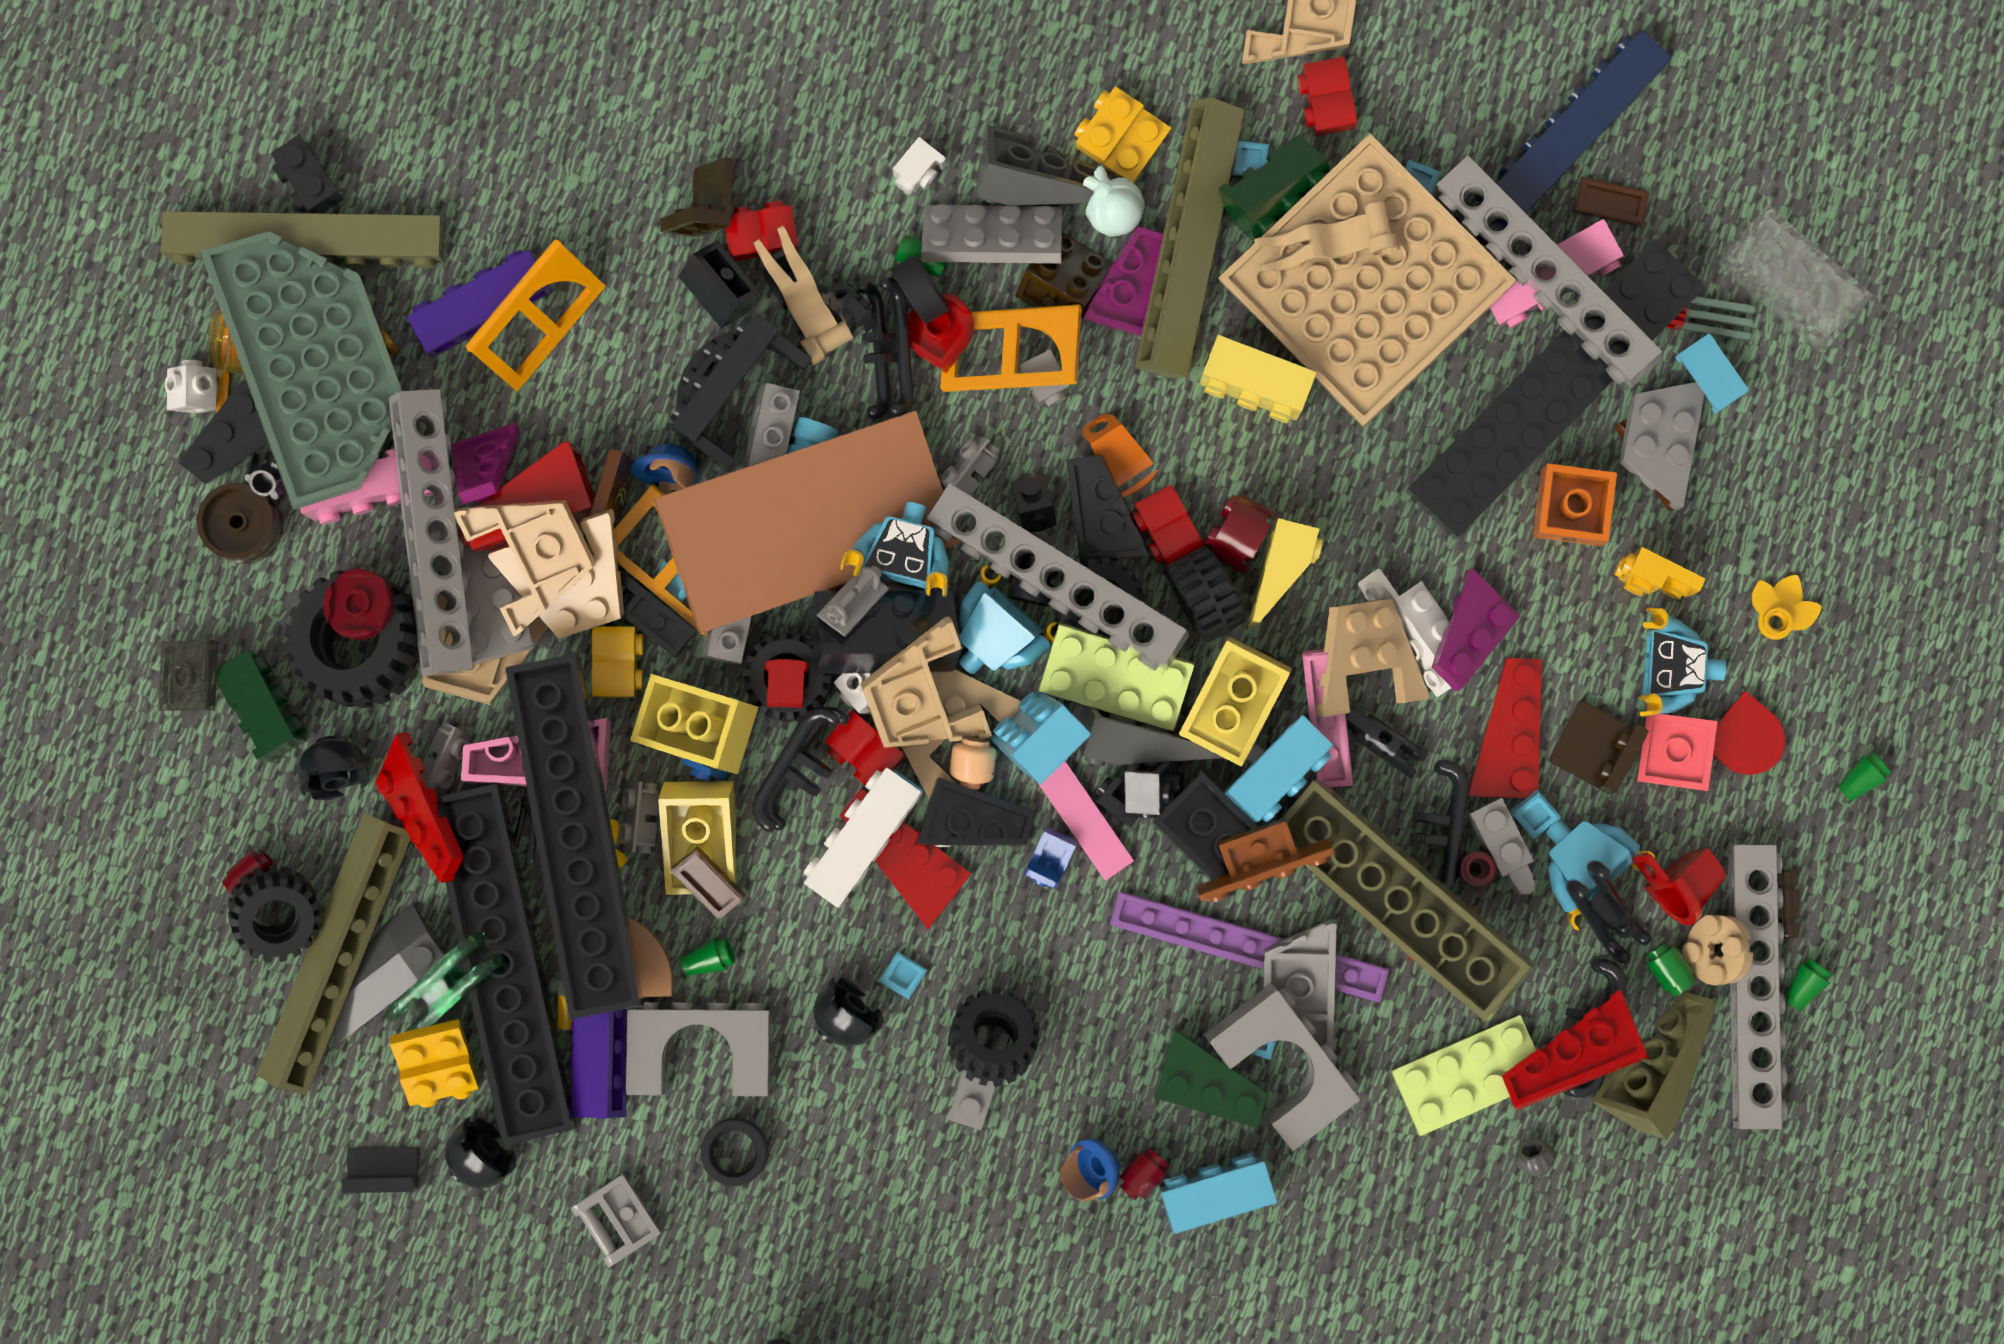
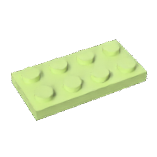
M1059 623L1039 686V692L1174 731L1192 675L1194 662L1175 657L1167 671L1159 666L1154 671L1137 659L1140 654L1131 648L1123 652L1108 642L1109 637Z
M1517 1015L1393 1069L1391 1073L1419 1136H1422L1509 1098L1510 1096L1502 1075L1535 1052L1536 1049L1521 1015Z

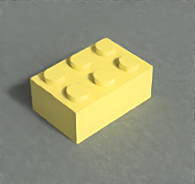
M1218 335L1203 372L1200 385L1205 386L1204 392L1221 399L1224 398L1225 394L1238 399L1237 405L1245 409L1256 411L1257 407H1261L1271 411L1269 417L1283 423H1289L1290 419L1297 421L1317 372Z
M651 674L630 741L713 768L738 774L758 707Z

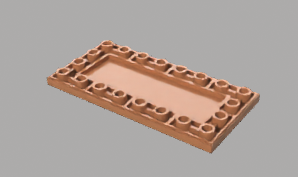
M913 411L654 498L653 500L699 633H704L813 595L814 592L824 591L847 583L854 576L855 566L848 564L841 570L840 565L843 554L852 549L859 537L875 523H883L886 516L902 519L906 502H914L926 506L922 525L933 528L934 526L927 520V517L943 494V489L917 412ZM940 538L945 548L960 543L954 538H951L949 542Z

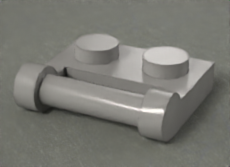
M622 1174L570 1208L576 1217L580 1216L605 1255L603 1261L608 1268L662 1233L625 1174ZM597 1203L600 1204L625 1243L619 1249L616 1248L591 1209Z

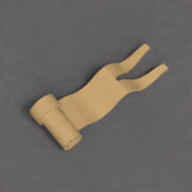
M1385 202L1370 203L1364 207L1366 214L1354 216L1341 222L1307 224L1280 236L1254 239L1256 246L1285 247L1302 241H1311V243L1284 259L1260 265L1261 272L1287 270L1311 259L1340 258L1366 249H1370L1371 256L1375 257L1396 252L1399 249L1396 235L1391 232Z
M781 226L777 230L785 256L797 280L796 282H793L777 264L759 239L753 242L767 271L779 287L791 315L805 336V339L799 343L804 353L807 352L809 357L812 358L810 363L814 366L825 359V354L852 340L853 336L844 321L837 324L822 299L809 269L794 248L785 227Z

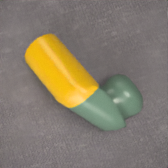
M553 977L549 981L548 992L552 996H558L557 1027L569 1030L573 1020H569L562 979Z

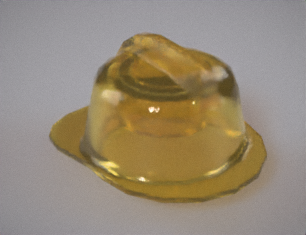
M221 309L215 312L210 322L208 351L214 368H217L219 378L224 373H243Z

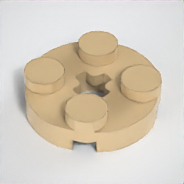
M1706 915L1691 929L1687 943L1682 949V955L1697 978L1704 983L1711 985L1732 984L1741 980L1750 969L1753 952H1749L1748 941L1752 940L1746 926L1737 918L1726 915ZM1721 942L1723 944L1721 947V951L1724 953L1723 957L1716 956L1715 946Z

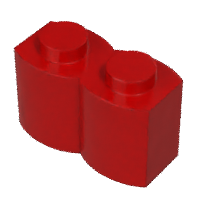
M1338 57L1303 64L1302 74L1297 75V84L1300 95L1306 94L1308 107L1303 108L1306 128H1313L1314 137L1354 130L1357 125V117L1345 58Z
M773 201L764 204V209L758 211H751L750 207L734 208L730 226L725 228L729 253L734 261H741L760 257L753 244L758 239L765 246L769 254L783 249L777 230L781 226L785 227L796 251H799L792 205H785L784 201Z
M1172 485L1134 504L1136 513L1132 514L1140 533L1147 531L1153 543L1149 544L1148 548L1157 564L1163 561L1167 568V565L1204 546Z
M851 710L848 713L850 717L849 722L846 725L839 724L825 740L830 746L827 753L841 765L847 760L857 769L853 775L866 786L877 770L883 773L887 767L894 772L906 758V755L897 747L884 748L878 731L855 711Z

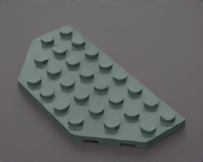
M270 231L201 250L204 265L292 509L295 510L362 489L392 431L389 397L402 391L360 275L347 268L344 270L329 263L326 258L308 249L298 248L282 240V237Z

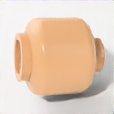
M974 736L963 737L962 741L957 742L952 748L949 773L954 779L960 781V785L974 790L980 789L981 784L989 783L994 778L997 751L990 745V740L979 739Z

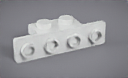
M1376 569L1358 582V586L1368 601L1393 600L1424 682L1435 696L1439 697L1451 689L1431 668L1444 630L1448 629L1450 621L1423 582H1419L1400 596L1380 569Z

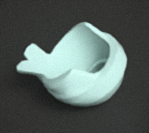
M1102 165L1096 168L1094 176H1088L1084 179L1083 186L1094 191L1086 207L1085 214L1095 230L1110 237L1120 236L1133 231L1139 224L1145 207L1143 195L1139 188L1127 178L1109 180Z

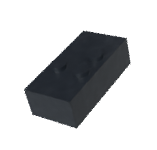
M926 590L887 591L846 636H843L817 616L839 591L814 592L808 611L815 674L874 673L948 616L953 622L959 639L953 590H947L946 596H942V590H930V595L926 594ZM961 649L929 661L930 672H952L961 654Z

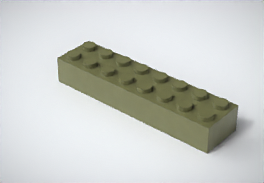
M1313 780L1284 815L1283 818L1286 820L1296 850L1328 838L1331 839L1335 854L1329 856L1330 859L1323 864L1317 866L1306 864L1305 866L1484 1022L1495 1016L1537 966L1325 782Z

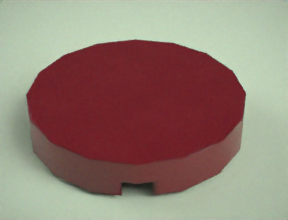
M357 568L340 574L339 576L341 577L334 583L332 582L327 588L323 600L324 616L327 622L331 624L337 633L346 638L362 640L375 636L385 628L392 617L394 597L389 584L377 573L366 569Z

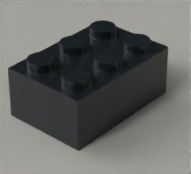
M1203 772L1151 823L1209 881L1229 874L1218 841L1258 827ZM1235 890L1228 892L1229 895L1227 897H1229Z

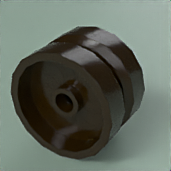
M238 482L223 484L209 492L201 502L196 517L198 534L204 545L217 556L239 564L257 563L271 555L279 545L284 529L282 514L276 503L268 496L256 494L249 485ZM242 517L243 525L240 528H235L237 521L242 522Z

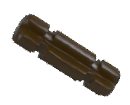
M1782 870L1780 874H1777V885H1780L1783 892V905L1781 909H1778V918H1781L1784 938H1797L1799 936V923H1795V918H1799L1798 890H1794V885L1798 884L1796 870Z

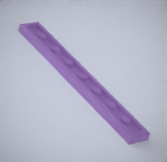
M1121 891L1118 893L1110 925L1261 969H1264L1265 948L1284 940V938ZM1336 954L1335 990L1380 1003L1389 969Z

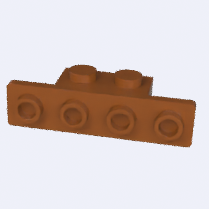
M1285 818L1218 841L1229 874L1197 885L1200 901L1209 900V902H1216L1226 898L1229 895L1228 892L1233 890L1256 888L1262 884V880L1272 876H1276V878L1287 877L1293 874L1296 868L1300 866L1323 864L1330 859L1329 856L1335 854L1331 839L1328 838L1296 850Z

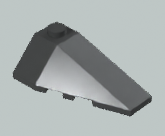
M987 125L976 175V195L978 198H982L989 203H1002L1006 205L1089 202L1094 191L1083 186V182L1088 176H1094L1096 166L1084 161H1077L1072 166L1059 155L1060 151L1053 147H1049L1048 151L1043 153L1028 146L1031 140L1030 137ZM1106 171L1109 180L1120 178Z
M1087 705L1082 706L1081 724L1091 735L1078 748L1082 756L1089 763L1105 766L1106 762L1121 765L1224 758L1179 735L1181 727L1176 728L1175 732Z
M414 904L384 924L364 952L332 1031L338 1043L347 1039L454 961Z

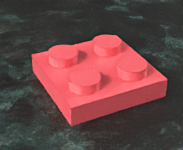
M1667 714L1646 716L1645 729L1649 730V733L1642 744L1637 781L1709 791L1718 721Z

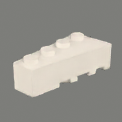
M887 767L883 773L877 770L865 786L870 790L862 802L858 799L853 802L845 814L849 819L842 830H839L837 827L833 830L824 843L828 847L826 853L821 860L815 856L803 873L808 877L804 884L837 908L845 906L850 899L847 897L851 890L854 891L862 882L869 870L868 866L880 856L888 844L891 834L898 830L923 794Z

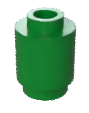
M1664 942L1647 953L1650 959L1645 964L1665 992L1669 991L1672 997L1681 994L1696 983L1692 976L1694 971L1675 944L1668 947Z

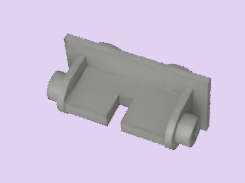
M978 435L975 439L970 438L960 449L959 454L961 457L955 466H949L939 478L943 492L950 483L971 496L980 484L971 477V474L975 471L978 475L985 478L998 461L997 455L1000 450L991 443L988 444L990 440Z
M874 565L870 568H861L860 575L853 576L817 616L843 636H846L889 590V587L880 582V577L882 576L880 569Z
M446 722L442 728H438L429 750L439 754L437 759L434 760L425 756L422 763L425 771L421 774L427 789H434L437 796H443L445 791L452 786L454 772L460 759L463 758V745H468L472 734Z
M630 782L629 788H626L623 794L622 803L623 808L627 809L626 823H622L619 830V842L623 844V851L636 852L637 846V853L651 854V847H655L657 823L645 822V815L658 816V799L661 791H657L658 784L644 783L642 789L643 782Z

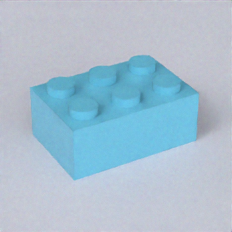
M1038 690L1036 693H1029L1022 699L1018 705L1020 710L1011 719L1006 717L997 724L993 730L995 734L990 740L1020 770L1041 785L1091 733L1061 703Z
M1302 715L1224 793L1254 823L1259 822L1261 819L1264 822H1268L1282 808L1278 801L1285 794L1289 797L1294 796L1307 782L1303 776L1310 769L1313 772L1318 771L1332 757L1328 750L1333 744Z
M1247 1153L1232 1158L1233 1165L1221 1168L1218 1163L1199 1168V1175L1187 1179L1183 1173L1164 1179L1165 1186L1159 1187V1191L1173 1233L1177 1234L1277 1203L1265 1161L1260 1157L1255 1158L1252 1153Z

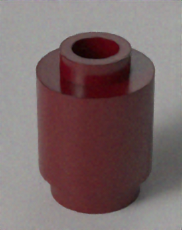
M250 850L226 872L227 876L222 880V883L232 895L233 887L235 884L242 885L241 878L246 873L251 878L255 876L253 869L261 867L262 872L269 871L268 865H275V863L264 851L261 850L257 853L254 850Z
M1476 851L1467 853L1460 858L1458 878L1463 884L1469 887H1481L1493 880L1496 873V865L1490 855ZM1471 863H1476L1480 867V873L1475 877L1471 876L1469 872V865Z
M1149 1147L1144 1153L1140 1152L1120 1174L1119 1178L1124 1182L1119 1187L1135 1201L1139 1196L1146 1200L1167 1176L1165 1172L1170 1165Z

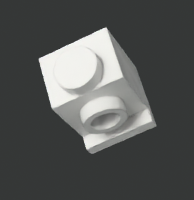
M918 137L893 167V174L897 178L894 183L908 195H911L913 191L916 192L920 186L925 189L937 175V172L934 170L936 166L941 170L945 168L946 158Z

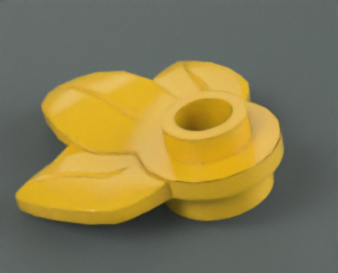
M1798 575L1781 579L1774 587L1765 581L1759 580L1753 589L1752 605L1759 614L1758 627L1760 632L1769 639L1779 640L1788 636L1792 630H1805L1816 621L1820 614V604L1802 601V586ZM1772 616L1780 618V628L1774 629L1770 626L1769 620Z

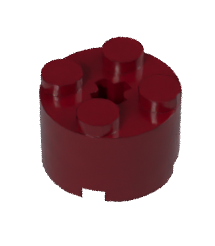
M1242 493L1239 497L1232 494L1221 514L1222 517L1226 518L1221 528L1217 525L1213 527L1204 546L1209 548L1220 562L1244 574L1248 567L1242 564L1243 560L1250 563L1272 525L1266 521L1267 518L1274 521L1278 513Z

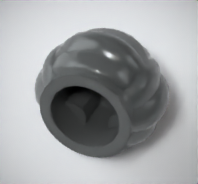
M1529 1139L1520 1145L1515 1158V1164L1526 1174L1535 1177L1543 1176L1554 1164L1555 1150L1545 1141Z

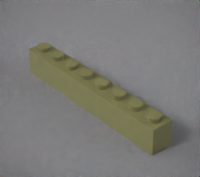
M1212 97L1194 100L1191 104L1135 364L1136 369L1170 379L1187 378L1188 372L1193 365L1192 353L1195 339L1200 332L1201 324L1199 320L1202 306L1208 295L1207 283L1209 273L1215 262V245L1217 237L1222 230L1221 217L1224 204L1218 188L1225 183L1229 185L1231 171L1236 164L1235 152L1238 138L1243 131L1242 119L1245 109Z
M162 212L161 253L168 259H172V263L177 265H192L193 259H202L201 250L267 231L282 237L283 241L298 248L303 247L326 258L329 263L331 261H345V266L360 268L365 267L366 262H379L380 267L398 268L400 267V262H414V267L428 269L434 268L435 262L444 263L445 221L440 215Z
M363 813L322 913L321 922L318 923V935L312 938L313 943L307 950L257 1073V1076L272 1085L284 1090L307 1095L410 842V836L405 828Z

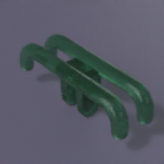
M475 932L448 952L387 1008L384 1013L388 1022L399 1020L402 1017V1013L422 996L430 1008L404 1032L431 1026L483 978L500 967L503 963L502 956L500 954H492L465 975L463 969L454 966L485 941L483 933Z

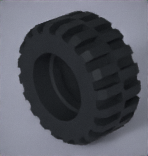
M338 570L330 573V580L320 577L314 581L313 586L315 588L312 591L305 589L298 597L302 600L298 608L292 606L288 616L292 617L293 620L291 626H285L284 634L285 637L290 638V644L285 645L286 656L294 660L290 663L294 675L301 677L300 682L307 689L316 692L317 695L351 708L354 705L360 708H370L373 706V701L382 705L391 700L390 694L392 692L400 695L407 689V686L404 684L408 678L414 680L419 673L415 669L417 662L420 661L413 599L411 595L404 592L403 588L385 579L394 597V609L391 620L380 632L379 641L373 654L364 663L355 668L341 669L337 665L333 654V639L336 631L327 622L323 608V600L327 588L332 582L334 583L341 577L339 575L344 572Z

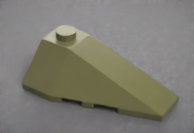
M1684 992L1656 1021L1658 1032L1652 1039L1644 1043L1649 1057L1607 1074L1601 1088L1593 1099V1103L1638 1131L1668 1140L1684 1109L1717 1003L1712 999Z

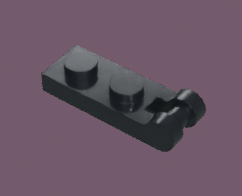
M621 571L622 596L628 590L635 594L627 606L623 603V617L676 658L697 633V630Z

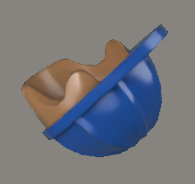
M673 443L657 445L650 450L648 455L635 458L630 465V472L634 478L648 485L654 484L659 486V489L664 494L693 486L698 482L699 470L697 469L696 460L682 445H675Z
M1094 1138L1084 1139L1076 1143L1071 1149L1070 1156L1060 1170L1061 1181L1071 1197L1078 1201L1103 1199L1110 1196L1117 1186L1121 1164L1116 1153L1106 1144Z

